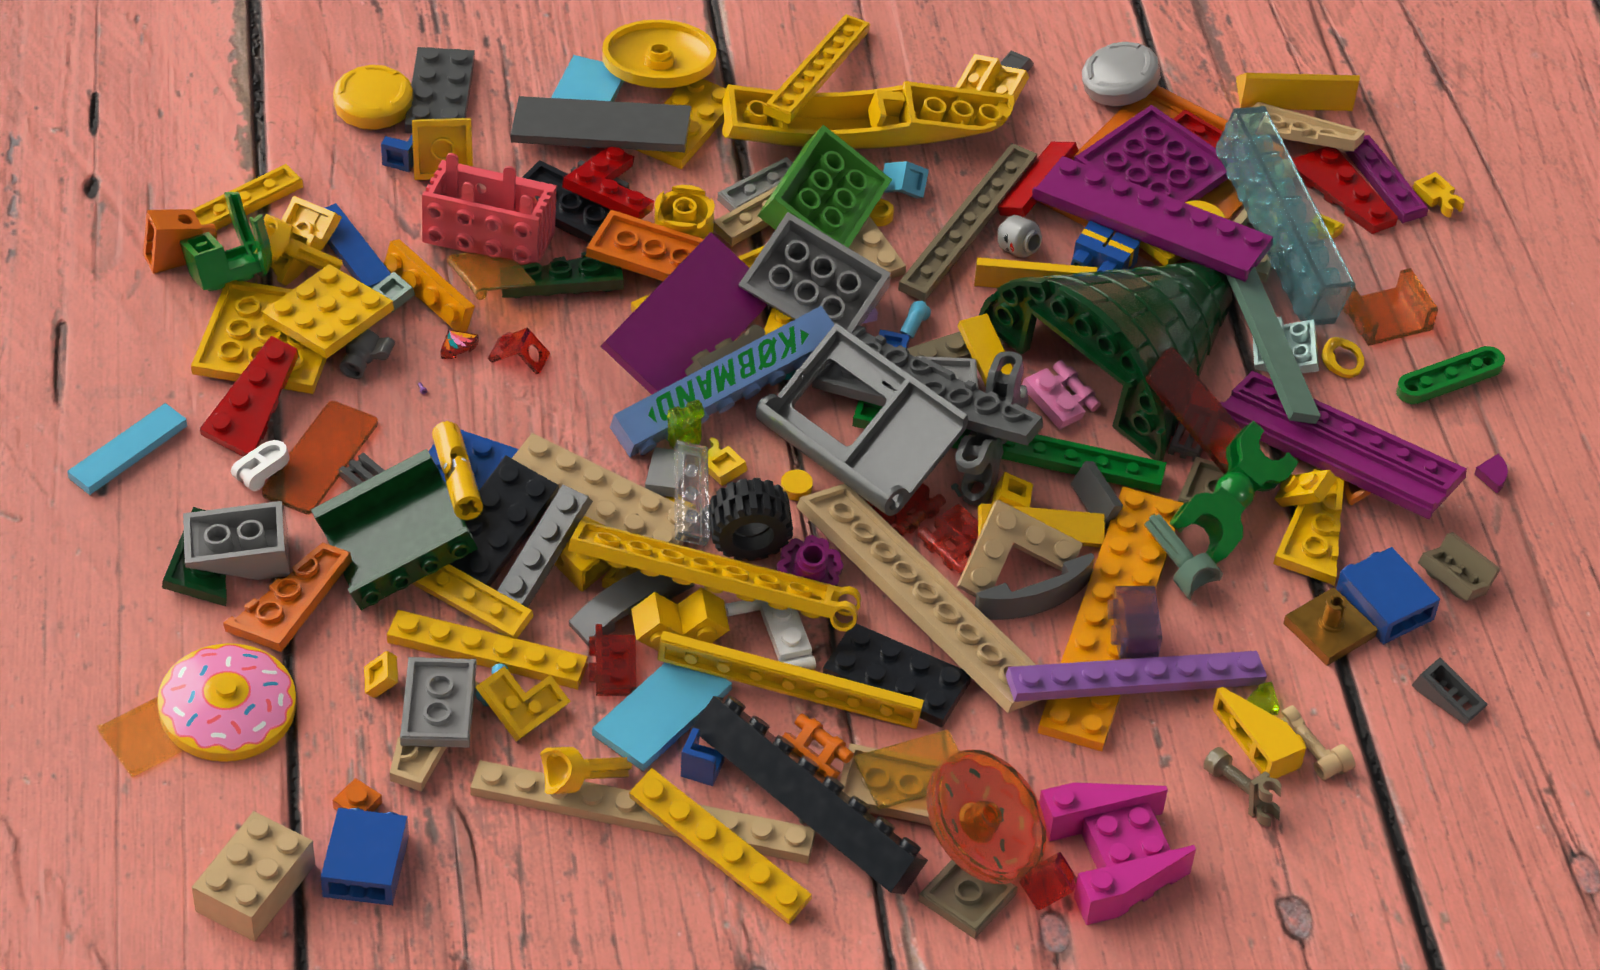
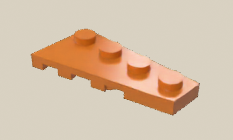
M322 542L292 567V573L283 579L278 578L270 584V590L258 600L253 598L244 605V612L236 618L231 616L223 622L225 632L282 652L352 562L351 553Z

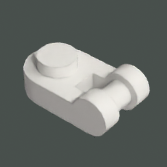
M279 440L265 442L235 462L231 468V474L237 480L244 481V485L250 490H260L267 478L288 464L290 460L288 449L284 442Z

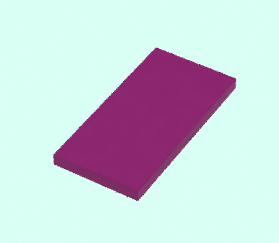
M710 232L600 347L652 395L686 377L685 370L693 363L691 358L699 352L707 349L711 353L716 350L715 346L728 338L734 341L768 304L739 287V283L749 270V267Z

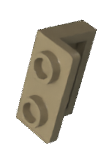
M1453 532L1446 535L1439 548L1424 552L1418 561V564L1426 569L1430 577L1443 582L1451 589L1453 595L1466 601L1486 595L1500 571L1498 566Z

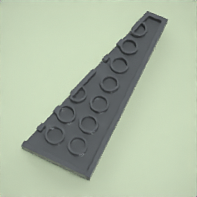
M858 326L851 333L966 413L968 416L966 429L1028 446L1043 428L1042 416L1016 403L1013 405L999 400L998 394L992 391L985 393L977 389L976 383L970 380L963 382L955 378L954 372L925 357L919 358L908 354L907 348L901 345L894 347L886 343V338L881 335L874 337L866 333L863 326ZM829 362L812 382V388L882 407L886 403L885 397L835 362Z

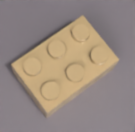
M253 811L192 886L195 911L255 942L315 866L313 840Z

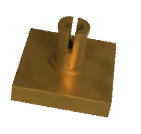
M1334 587L1285 615L1283 622L1326 666L1375 638L1378 630Z

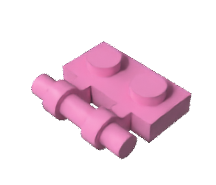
M1059 360L1053 366V369L1058 374L1057 376H1054L1046 368L1024 378L1022 385L1027 387L1028 395L1059 430L1083 418L1085 410L1082 406L1086 405L1091 412H1094L1101 405L1095 398L1096 393L1092 388L1085 386L1077 378L1078 373L1073 367H1068L1062 360ZM1069 386L1075 395L1072 396L1065 387Z

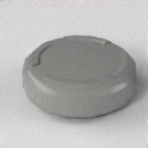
M1132 42L1113 43L1097 50L1086 60L1082 69V81L1085 92L1092 100L1109 106H1125L1144 99L1157 87L1161 78L1158 57L1151 48Z

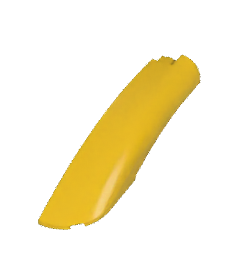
M904 81L903 85L873 90L816 93L789 124L762 114L764 105L777 90L728 84L722 100L724 112L722 134L728 139L804 147L806 142L824 125L853 149L888 148L934 143L986 133L1001 127L1012 113L1014 95ZM875 90L903 92L905 102L899 115V124L871 127L868 108Z

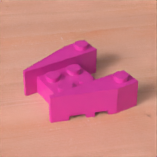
M1069 783L1041 790L1037 816L1049 842L1082 834L1097 869L1078 873L1074 899L1086 925L1118 918L1127 913L1129 907L1141 900L1145 902L1153 897L1154 892L1166 884L1170 883L1172 885L1191 873L1196 852L1195 845L1171 850L1155 817L1163 814L1168 792L1166 786Z

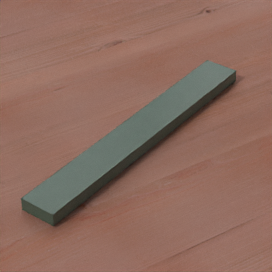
M1255 267L1248 274L1246 282L1226 275L1289 421L1316 424L1321 415Z

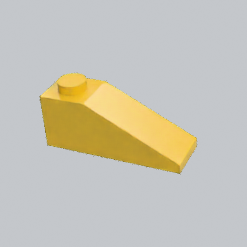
M1224 687L1217 689L1212 710L1261 774L1266 771L1270 774V778L1276 779L1301 768L1306 745L1303 738L1296 734L1287 722Z

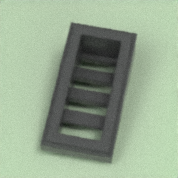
M1442 658L1437 659L1412 684L1419 693L1465 725L1488 705ZM1455 694L1461 697L1458 701L1453 698ZM1466 702L1472 705L1467 711L1462 707Z

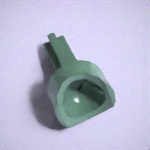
M1160 514L1152 515L1149 517V521L1144 523V526L1178 566L1179 569L1175 573L1173 580L1189 600H1191L1193 592L1200 586L1222 579L1223 572L1207 553L1193 556Z

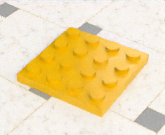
M234 280L225 283V287L222 289L191 364V370L193 375L237 381L270 336H273L297 348L299 354L285 389L314 394L326 358L263 321L262 311L293 289Z

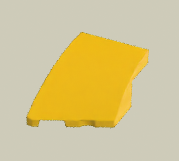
M293 196L281 221L292 225L290 239H296L321 251L331 238L342 217L335 212ZM266 214L264 217V222H266L268 217L271 215ZM285 253L279 257L277 262L272 261L271 265L277 275V281L285 286L296 279L309 266L302 261L287 256Z

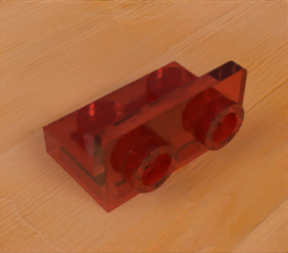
M596 624V636H589V656H596V662H589V683H596V696H628L636 689V635H602V624Z

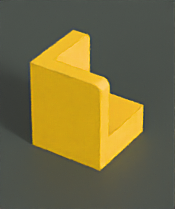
M875 90L868 108L871 127L900 123L899 115L905 102L903 92Z

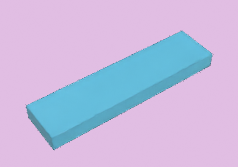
M164 403L67 471L68 478L91 495L186 428L187 419Z

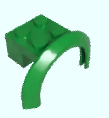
M225 192L224 195L241 246L224 251L223 246L209 232L180 241L189 275L203 290H219L225 287V283L234 280L239 282L252 279L256 273L258 276L264 277L272 265L271 246L263 215L259 214L255 218H249L254 233L253 236L239 192Z

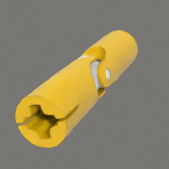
M450 421L441 422L433 429L432 437L442 471L445 474L446 486L454 513L463 520L474 519L482 512L483 503L471 469L461 430L456 423Z

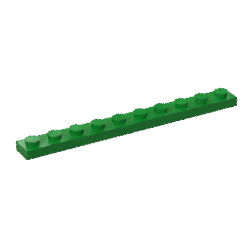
M859 400L853 416L852 426L865 429L882 406ZM965 429L951 448L958 449L961 439L965 435L968 436L971 430ZM1039 434L1033 438L1028 446L1008 440L1002 445L1003 455L1001 458L1073 475L1078 473L1085 461H1093L1107 482L1159 494L1167 462Z

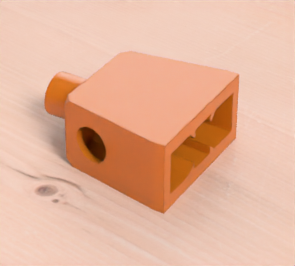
M191 209L147 210L143 255L152 273H159L186 265L180 241L209 232L217 240L215 225L213 223L201 225L195 212Z

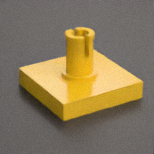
M471 118L412 120L414 180H431L434 177L435 171H438L439 164L442 160L446 161V156L449 153H454L458 156V164L473 167Z

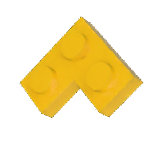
M506 666L475 687L516 742L571 702L551 675L525 693Z

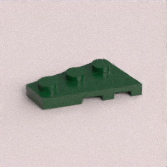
M193 507V509H192L191 512L206 511V510ZM183 530L163 578L162 588L226 606V574L186 568Z

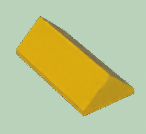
M1244 73L1236 76L1241 109H1251L1257 102H1261L1286 110L1353 111L1360 81V75Z

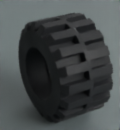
M747 478L740 479V482L728 483L726 488H720L716 491L717 495L711 497L708 511L712 541L718 551H723V555L727 557L734 556L736 560L748 559V561H752L756 558L764 559L768 558L770 554L775 555L780 552V548H783L789 543L788 540L792 539L793 524L789 499L786 491H783L779 484L773 485V481H761V478H753V480H747Z

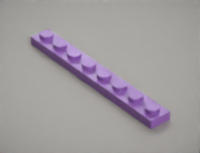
M1257 651L1008 667L1006 672V679L1014 702L1264 685L1267 678Z

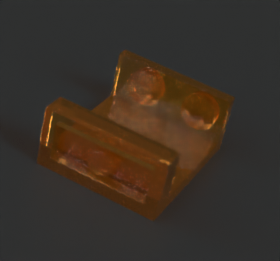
M1411 268L1400 271L1396 288L1361 296L1354 284L1350 282L1346 284L1344 296L1341 299L1344 313L1349 315L1355 324L1357 333L1362 335L1368 346L1431 331L1434 328L1438 313V307Z

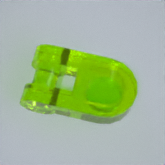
M699 400L688 402L686 407L683 408L677 406L668 410V442L677 453L686 451V455H689L698 448L701 442V418L704 417V408Z

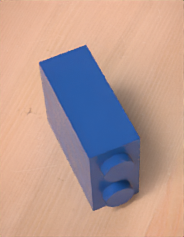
M1393 547L1382 552H1374L1367 559L1355 565L1349 564L1344 567L1339 574L1336 590L1378 629L1376 637L1383 645L1433 621L1440 602V598Z
M338 808L321 873L323 897L393 906L409 839L408 816L393 812L364 811L359 808Z

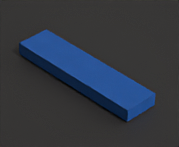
M336 203L325 207V209L335 212L342 217L327 244L337 257L342 260L344 266L356 280L373 288L391 273Z

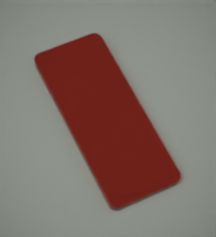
M1170 347L1163 352L1146 376V381L1221 472L1226 474L1228 471L1226 448L1242 429L1176 349Z

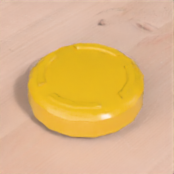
M383 65L357 67L343 74L335 83L333 92L334 107L340 118L355 127L371 130L388 128L406 118L407 111L412 106L413 88L409 79L398 70Z

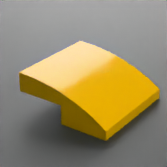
M974 54L955 87L1014 95L1015 104L1029 79V75L1026 70L1002 66L999 58Z

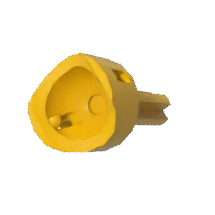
M271 216L266 220L265 226L270 241L273 262H277L279 257L285 253L287 256L320 270L328 264L339 270L342 267V260L296 239H290L292 225Z
M574 747L545 748L540 753L545 775L546 794L575 793L581 788L586 779L629 777V770L632 769V763L627 762V757L583 759L579 750Z

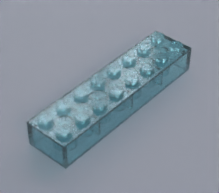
M1266 107L1235 108L1216 144V154L1226 169L1227 177L1231 180L1238 199L1242 202L1248 214L1250 223L1253 224L1255 230L1273 236V246L1267 252V255L1300 322L1314 319L1315 325L1334 324L1356 284Z

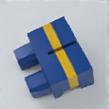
M1089 221L1075 242L1071 265L1097 267V272L1113 269H1132L1138 260L1141 241L1117 231L1113 236L1114 230Z

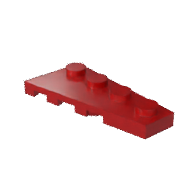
M1324 147L1287 160L1294 166L1295 174L1302 178V184L1309 189L1314 187L1324 194L1323 199L1331 205L1341 206L1345 209L1344 214L1369 233L1374 234L1396 226L1398 216L1336 148Z
M270 336L200 427L201 435L243 457L256 449L261 439L264 440L268 430V422L272 413H275L281 391L285 389L299 356L297 348Z

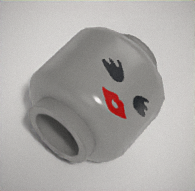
M1012 215L1002 222L998 228L999 247L1012 255L1026 258L1035 253L1041 246L1042 235L1039 225L1032 220L1019 215Z

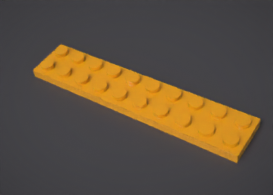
M1122 486L1118 499L1123 504V507L1116 518L1110 520L1061 663L1134 658L1168 556L1144 526V523L1149 521V517L1152 515L1160 514L1172 530L1176 532V529L1170 525V521L1184 503ZM1121 695L1048 699L1037 733L1103 751Z

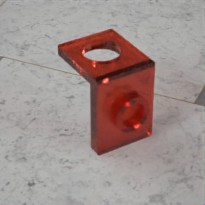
M527 327L513 333L507 332L499 337L488 359L493 363L518 354L537 375L543 369L550 352ZM531 345L538 350L539 359L537 362L530 357L529 347Z

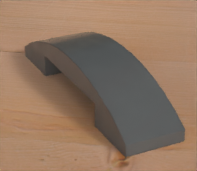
M1090 553L1064 562L1061 575L1013 592L1006 583L977 592L975 607L990 620L1022 618L1055 608L1075 596L1086 586L1093 571L1095 557Z
M638 570L612 584L590 600L569 620V626L589 646L614 632L615 622L631 614V609L653 592L670 600L693 587L695 583L682 585L674 582L672 577L660 574L656 577L647 576Z

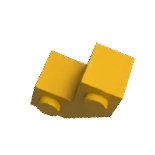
M702 587L679 604L653 592L631 609L636 640L659 651V643L663 631L708 643H713L730 631L724 599Z

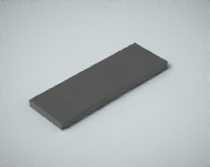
M519 96L510 134L511 143L598 148L618 147L633 150L685 152L692 109L691 106Z

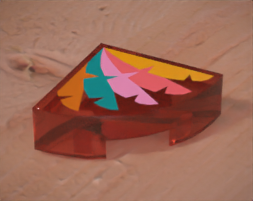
M448 329L440 351L441 358L454 359L457 358L458 354L468 350L471 352L478 345V334Z

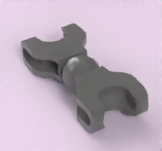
M1006 351L1000 352L995 356L988 372L985 393L992 391L998 394L999 400L1012 405L1016 403L1027 408L1029 397L1027 387L1021 385L1024 366L1020 354ZM1014 364L1010 374L1002 373L1001 368L1004 365ZM970 431L968 436L965 435L961 439L955 460L957 470L964 473L961 483L964 502L970 505H980L981 503L986 504L989 502L998 480L999 466L1003 455L1002 445L1008 440L975 431ZM975 482L983 483L984 488L982 491L975 494L971 492Z

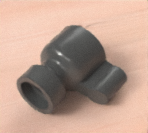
M367 329L346 345L347 355L344 356L339 366L341 372L349 378H361L368 363H371L374 359H388L395 341L389 337L379 338L377 334Z

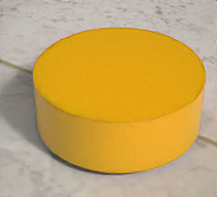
M879 199L869 216L876 226H886L893 220L894 207L889 201Z
M790 470L782 476L781 487L783 491H786L788 499L799 501L800 497L812 493L813 479L810 474L803 470Z

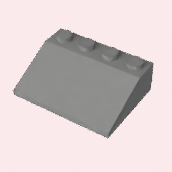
M787 212L739 283V287L793 320L822 306L834 325L837 323L852 333L858 326L863 324L889 288L891 273Z

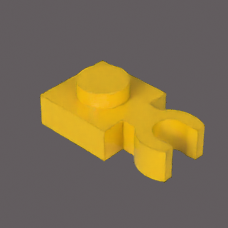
M1436 171L1414 182L1413 190L1430 207L1439 205L1444 216L1451 217L1454 208L1459 212L1463 211L1465 201L1460 196L1454 195L1455 188Z
M711 437L709 439L711 448L708 450L702 449L699 445L695 447L698 459L703 462L705 471L721 486L748 471L746 461L729 445L721 450L716 438Z

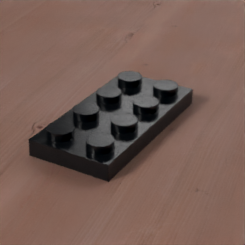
M539 160L521 178L557 185L555 227L590 243L610 212V209L562 188L563 179L568 174Z
M505 455L479 490L483 503L482 512L474 519L464 520L478 549L469 553L464 558L450 563V565L490 587L549 507L560 489L559 485Z
M857 623L851 630L845 633L823 667V673L923 699L920 719L941 728L971 682V677L963 669Z

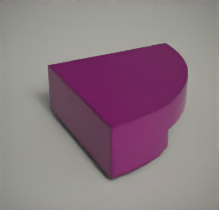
M1497 454L1477 466L1474 475L1495 493H1498L1504 486L1508 469L1504 459Z

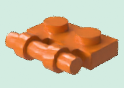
M801 713L794 722L795 725L802 729L797 738L788 732H785L782 737L795 746L792 751L798 756L802 757L804 755L815 761L819 765L817 771L823 776L827 777L829 775L837 779L841 772L834 768L831 763L835 758H838L847 764L852 759L854 753L845 747L846 743L838 736L832 737L823 730V724L815 718L809 719ZM813 740H816L824 747L820 755L809 748Z

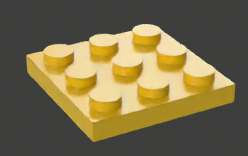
M328 264L264 309L262 316L264 322L327 359L394 311L393 300Z

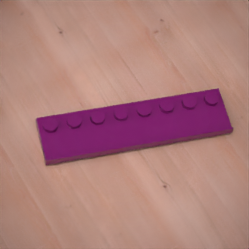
M1064 156L1059 159L1040 184L1032 189L1034 200L1088 221H1093L1121 234L1244 282L1248 279V274L1253 267L1258 266L1273 246V236Z
M1251 371L1232 390L1231 396L1225 402L1221 401L1218 404V409L1216 410L1218 414L1217 421L1241 431L1254 420L1264 430L1260 441L1285 453L1289 452L1292 456L1319 469L1330 470L1336 477L1426 519L1432 517L1434 511L1466 478L1467 468L1314 399V402L1321 415L1316 424L1289 421L1272 380L1254 371Z

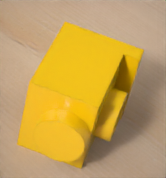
M1004 472L994 488L991 504H994L996 500H1000L1010 506L1030 507L1033 483Z

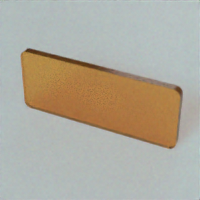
M329 401L290 451L288 464L274 473L264 485L262 496L273 502L282 501L283 506L301 513L311 514V509L320 504L340 477L339 468L342 466L347 468L349 462L378 426L377 417L342 403Z

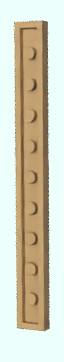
M482 760L479 761L470 787L471 795L678 837L629 797L631 790L584 781L581 788L575 793L546 794L544 773ZM700 805L760 854L808 864L816 831L811 827Z

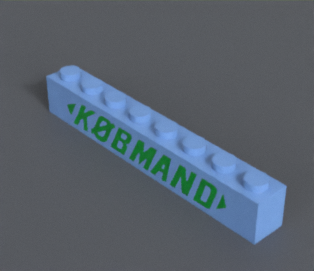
M820 306L614 414L610 429L629 457L638 453L645 455L652 451L658 442L664 439L671 441L677 438L683 432V429L690 425L697 427L707 421L709 415L717 411L724 413L732 408L737 400L743 397L746 400L758 394L761 388L770 383L771 386H774L783 381L787 376L786 374L794 370L796 371L801 367L832 329L834 323L823 307Z

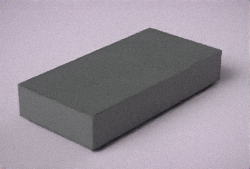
M1085 461L1071 482V486L1090 513L1104 514L1105 529H1108L1110 520L1116 518L1123 504L1093 461Z

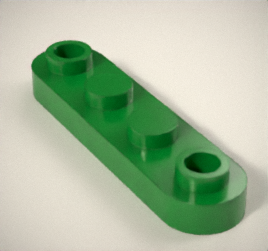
M1491 346L1474 349L1401 376L1397 384L1396 394L1400 400L1408 404L1425 402L1500 374L1504 366L1505 356L1499 349Z

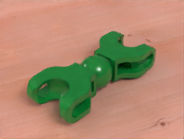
M1254 420L1245 426L1227 446L1226 459L1228 471L1217 481L1214 493L1196 494L1189 502H1185L1178 509L1170 521V525L1178 532H1182L1185 527L1191 524L1204 528L1210 541L1206 553L1216 564L1226 558L1242 540L1243 525L1241 514L1252 503L1255 491L1266 492L1273 490L1279 483L1284 482L1291 475L1298 464V460L1289 452L1279 460H1271L1266 457L1261 451L1259 444L1264 430Z

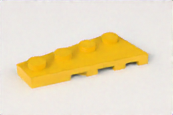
M1337 477L1322 502L1297 506L1275 555L1274 565L1335 586L1344 490L1343 479Z

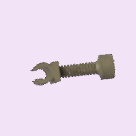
M1217 747L1213 749L1204 761V769L1215 777L1226 776L1249 795L1248 814L1252 817L1257 816V821L1261 825L1271 826V817L1265 813L1273 814L1279 820L1280 807L1272 802L1273 794L1269 790L1275 791L1281 797V783L1275 778H1270V774L1266 771L1251 780L1232 765V756L1223 748Z

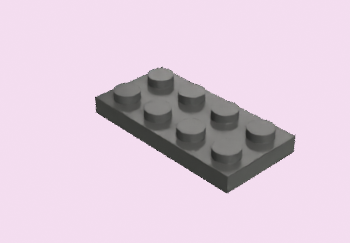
M432 47L417 48L411 84L413 88V101L411 108L406 114L405 133H412V120L466 118L475 50Z

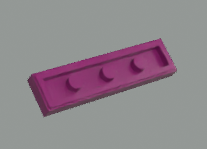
M1370 135L1364 136L1363 143L1354 151H1345L1385 203L1398 216L1401 223L1427 216L1429 208Z

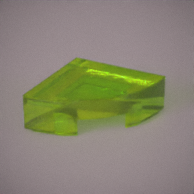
M1272 682L1260 684L1247 699V701L1272 715H1278L1280 707Z

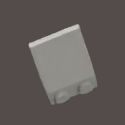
M282 501L183 513L186 568L255 580L285 577L290 574L288 528Z

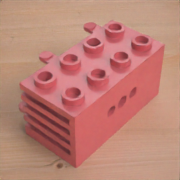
M449 153L446 156V161L442 160L439 164L438 171H435L434 177L431 178L430 184L427 185L426 191L422 194V242L521 265L535 262L540 263L555 234L557 185L517 177L516 170L512 166H506L503 173L458 164V156L454 153ZM478 183L485 185L486 190L481 189Z

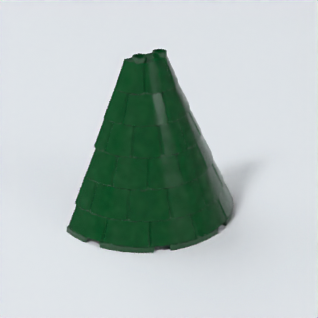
M1196 262L1137 267L1134 269H1113L1103 272H1079L1070 275L1025 277L1011 280L998 287L997 291L985 300L979 315L987 313L998 337L1021 355L1031 347L1038 318L1121 383L1123 388L1112 427L1152 459L1162 461L1164 460L1171 436L1175 434L1184 407L1187 406L1195 382H1198L1207 355H1210L1219 328L1223 325L1233 300V290L1226 275Z

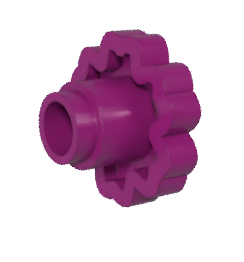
M809 535L803 542L800 539L794 538L781 549V560L777 563V571L838 586V576L842 573L843 562L840 552L836 549H829V542L826 539Z

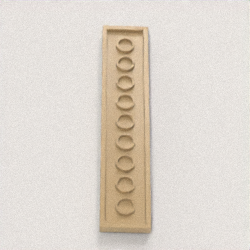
M841 484L799 498L796 507L808 520L833 542L850 561L869 577L891 601L905 612L1007 713L1040 701L1014 702L1006 679L1008 667L1036 664L854 490L846 484Z

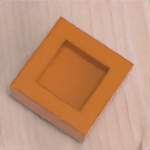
M354 778L332 800L333 808L335 810H338V808H359L364 811L374 812L382 804V795L357 778Z

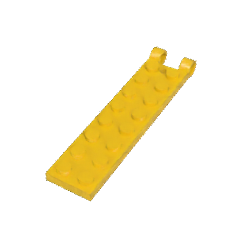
M580 520L569 543L568 551L575 552V555L582 559L594 560L598 558L608 561L609 565L616 568H626L629 566L640 569V572L647 576L656 577L660 574L672 577L674 582L682 585H690L691 583L703 585L704 589L713 593H723V591L734 593L737 598L744 601L753 602L756 599L768 602V605L775 609L787 610L791 608L799 610L802 615L809 618H819L820 616L830 618L832 626L839 631L851 630L857 621L861 594L856 588L851 586L839 587ZM844 594H850L856 599L857 604L854 605L848 601L839 602V597ZM838 612L843 616L853 615V620L848 623H841L836 619L835 613Z

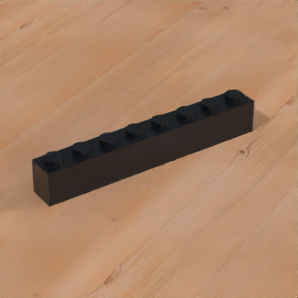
M713 696L693 726L700 729V737L889 892L905 894L928 861L919 853L921 847L907 837L901 839L893 832L895 826L883 817L878 816L875 818L868 812L870 807L863 800L856 796L849 797L842 791L844 785L837 779L829 775L825 777L818 772L819 765L815 761L804 755L802 757L798 756L792 751L795 746L790 741L780 735H777V737L772 735L768 731L770 726L759 717L753 715L751 718L744 712L746 707L739 700L732 696H728L727 699Z

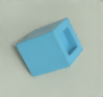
M908 161L885 163L883 173L892 179L885 193L900 192L914 198H923L929 169Z

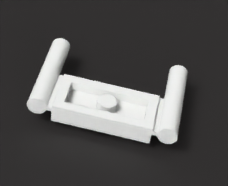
M757 599L753 602L742 600L725 604L728 617L758 610L761 611L778 661L810 670L816 669V661L814 656H812V647L798 610L791 608L787 610L775 609L770 607L768 602Z

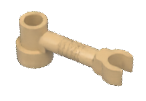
M1291 705L1281 711L1285 716L1281 720L1287 722L1293 731L1303 738L1308 750L1318 760L1314 763V769L1320 779L1326 780L1337 773L1344 774L1355 768L1356 763L1351 751L1344 744H1340L1331 750H1326L1307 728L1296 707Z

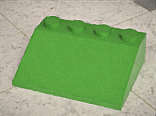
M822 125L806 142L757 216L776 230L787 212L849 248L892 179L826 126Z

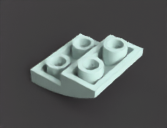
M1282 316L1277 317L1301 372H1318L1317 332L1314 319L1284 324ZM1253 338L1254 367L1256 370L1268 372Z

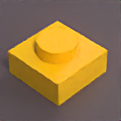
M386 651L364 666L365 694L377 698L398 683L396 655Z

